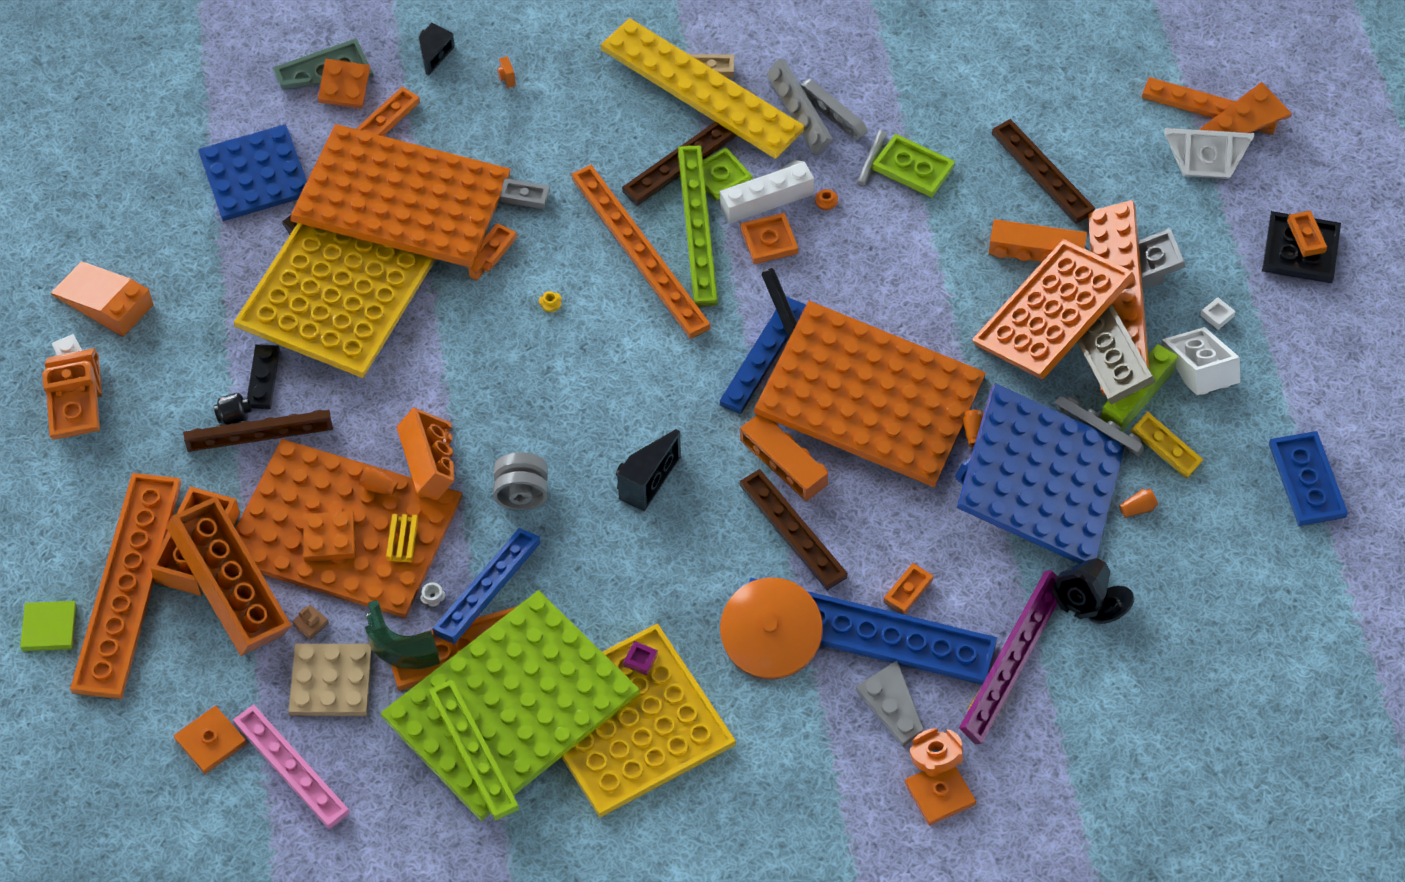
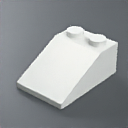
M1203 327L1162 339L1164 348L1178 356L1176 369L1185 385L1196 395H1204L1210 391L1228 388L1233 384L1240 383V357L1207 328Z

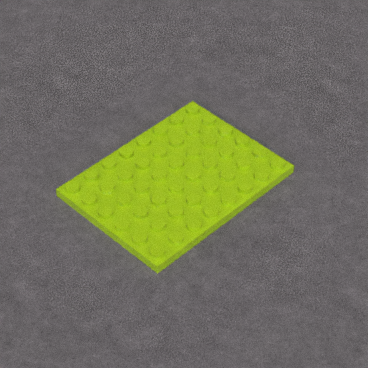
M538 590L380 712L381 718L482 822L491 812L429 694V689L453 679L513 796L640 694V689Z

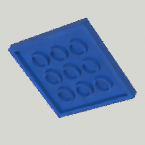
M286 124L198 149L222 221L298 200L307 182Z

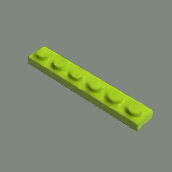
M453 679L429 689V694L494 820L497 821L518 811L519 805Z

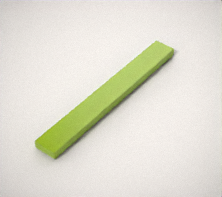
M701 145L678 146L693 301L697 307L716 306L718 299Z

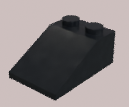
M675 429L631 454L625 463L619 465L616 471L619 500L645 512L681 458L679 430Z

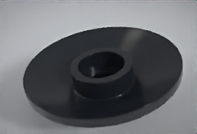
M1125 586L1107 588L1101 611L1097 616L1089 617V620L1097 624H1106L1123 617L1134 603V594L1131 589Z

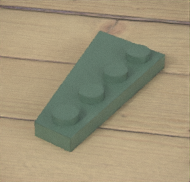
M357 38L275 66L273 67V72L281 89L284 90L320 85L325 58L369 65ZM370 68L369 78L373 77V72H372L371 68Z

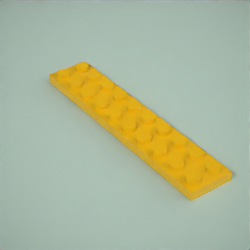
M628 18L601 44V51L775 159L804 132V125L631 18Z

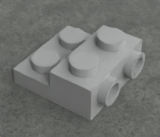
M1171 228L1138 240L1143 290L1166 282L1164 275L1186 267Z

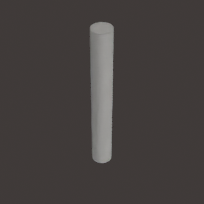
M879 130L857 185L866 186L872 171V164L878 157L887 135L883 130Z

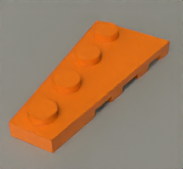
M1260 82L1199 130L1253 133L1261 128H1268L1277 121L1290 118L1292 113L1263 82Z

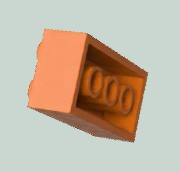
M192 486L189 487L177 512L180 513L217 496L234 527L240 516L235 498ZM167 532L150 567L154 582L202 596L203 590L170 533Z

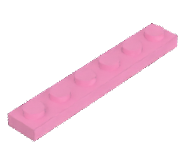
M254 704L233 719L234 725L329 830L350 814L346 805Z

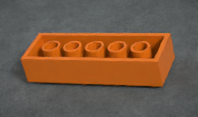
M217 496L173 515L166 528L239 655L243 656L284 636L291 627V623Z

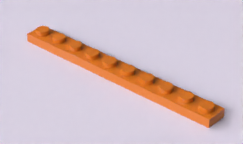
M592 164L572 173L573 182L689 339L710 330L709 321Z

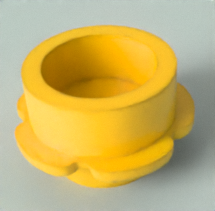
M552 291L545 292L539 298V305L546 312H555L562 305V297L560 294Z

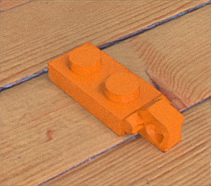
M496 223L483 239L472 267L468 268L469 277L477 281L484 271L489 272L516 240L517 232Z

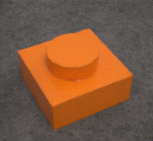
M508 56L499 58L500 68H497V73L500 81H504L507 88L516 86L515 73Z

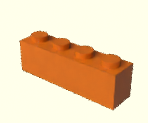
M994 219L989 254L999 258L1011 257L1018 258L1021 261L1043 262L1063 239L1085 249L1087 232Z
M756 415L740 427V441L805 501H808L828 485V470L822 463H817L811 457L809 451L804 447L801 448L788 432H784L778 427L776 422Z

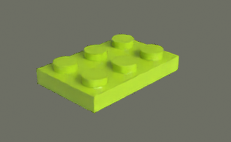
M896 133L872 164V170L931 198L955 167L954 160Z

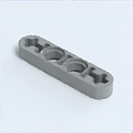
M807 79L800 84L812 105L819 111L822 110L823 112L821 113L832 122L838 123L837 126L854 140H859L867 134V127L864 122L813 80Z

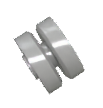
M525 452L511 453L497 459L494 464L495 482L493 484L495 502L511 510L535 509L543 505L548 499L546 482L548 480V467L545 460L535 454Z

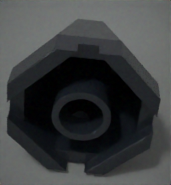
M1098 558L1086 560L1062 571L1057 576L1056 584L1052 590V594L1061 610L1067 613L1069 610L1075 613L1074 617L1078 619L1097 616L1106 597L1111 571L1106 562Z

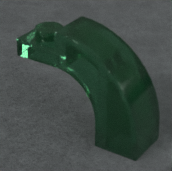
M378 600L368 602L370 612L365 614L368 626H365L369 645L378 657L390 665L403 669H424L440 664L438 650L431 630L411 636L396 634L385 624Z

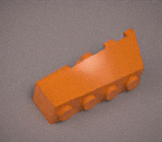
M413 407L396 428L416 492L422 497H428L437 501L454 482V463L450 460V457L453 455V449L450 448L452 434L449 433L452 423Z

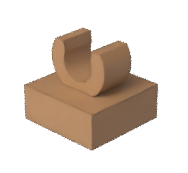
M309 605L299 612V615L292 623L293 626L311 640L329 624V621L313 606Z

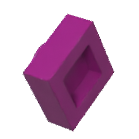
M634 641L623 661L624 667L647 676L658 656V650Z

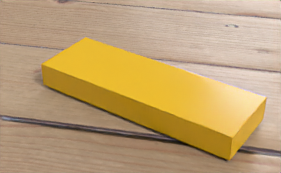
M1148 411L1130 430L1186 479L1204 460Z

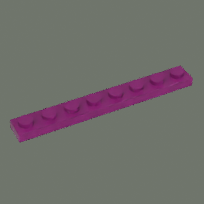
M1052 570L1044 571L959 727L975 745L983 743L1058 604L1052 594L1057 575Z

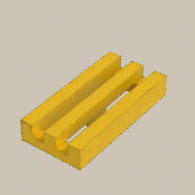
M392 514L386 555L387 561L412 562L418 524L417 515L408 517L407 514H402V517H398V514ZM399 523L401 524L397 555H393L397 526ZM411 524L407 556H402L406 526Z

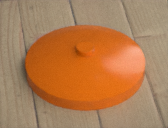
M770 577L752 581L732 595L722 613L720 635L727 655L739 669L749 675L762 679H782L798 673L814 658L821 644L823 624L815 600L804 588L786 579Z

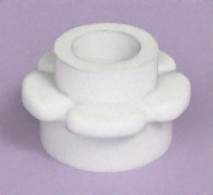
M428 583L421 590L422 595L420 599L422 603L428 604L430 607L438 606L440 601L445 599V592L442 591V587L437 583Z

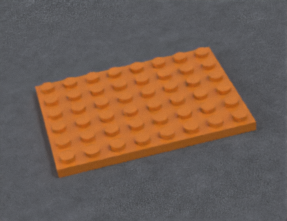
M335 124L291 213V221L471 268L499 203L504 179L509 178L511 169Z
M809 300L754 408V413L935 488L963 426L962 418L965 417L964 413L970 410L986 372Z
M281 439L235 528L261 574L406 619L463 498L462 492L448 488L437 501L428 497L425 498L416 492L412 477L379 467L375 468L395 482H398L394 495L390 496L364 490V487L359 485L360 478L366 467L372 469L375 466ZM353 511L355 558L305 562L303 514ZM392 514H398V517H402V514H407L408 517H412V515L418 516L412 562L387 561L386 555ZM399 523L397 526L393 555H397L401 524ZM411 524L406 526L402 556H407Z

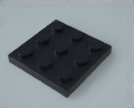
M1271 211L1262 272L1332 284L1335 274L1341 223L1314 218L1327 245L1325 253L1303 257L1287 222L1288 215L1290 214Z

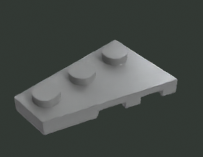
M897 661L856 686V692L902 747L913 741L918 734L924 731Z

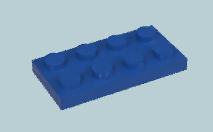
M1313 431L1270 439L1269 447L1298 526L1346 518L1348 511L1318 432Z

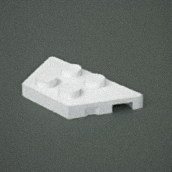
M1164 129V134L1181 173L1187 177L1230 179L1254 138V133Z

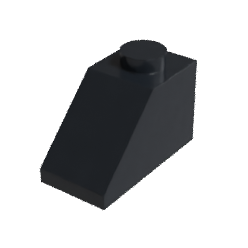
M432 22L419 34L425 74L430 75L455 47L453 33Z

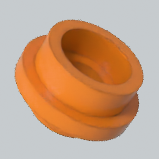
M824 189L816 194L815 203L822 210H831L837 205L838 196L834 191Z

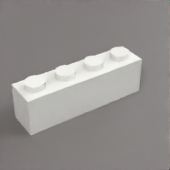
M793 160L773 173L721 190L720 208L728 223L731 224L814 195V177L804 161Z

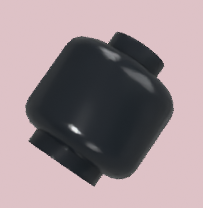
M233 393L220 397L217 400V404L214 405V412L219 424L230 425L247 421L248 413L252 412V408L248 398L244 399L240 393Z

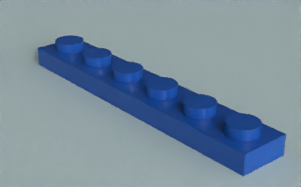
M787 297L798 322L806 304ZM775 310L719 401L720 406L742 414L788 339L777 310Z
M518 528L432 628L433 634L455 644L541 543L540 536Z

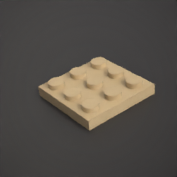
M295 644L289 715L367 716L372 644Z

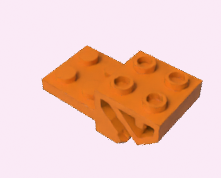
M92 348L48 357L45 362L46 369L42 373L43 389L47 395L49 436L51 439L56 440L100 431L97 397H102L99 354L96 349Z

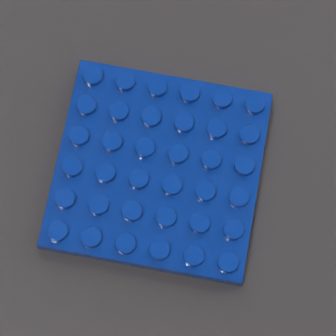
M995 383L989 393L956 508L1078 564L1097 557L1125 446H1121L1118 441L1092 427Z

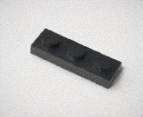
M255 344L247 393L252 409H271L280 353L279 345Z

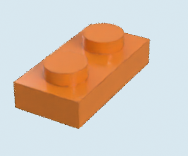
M1311 210L1288 215L1287 222L1303 257L1325 253L1327 245Z
M912 563L885 595L883 603L900 614L905 615L931 584L933 575Z

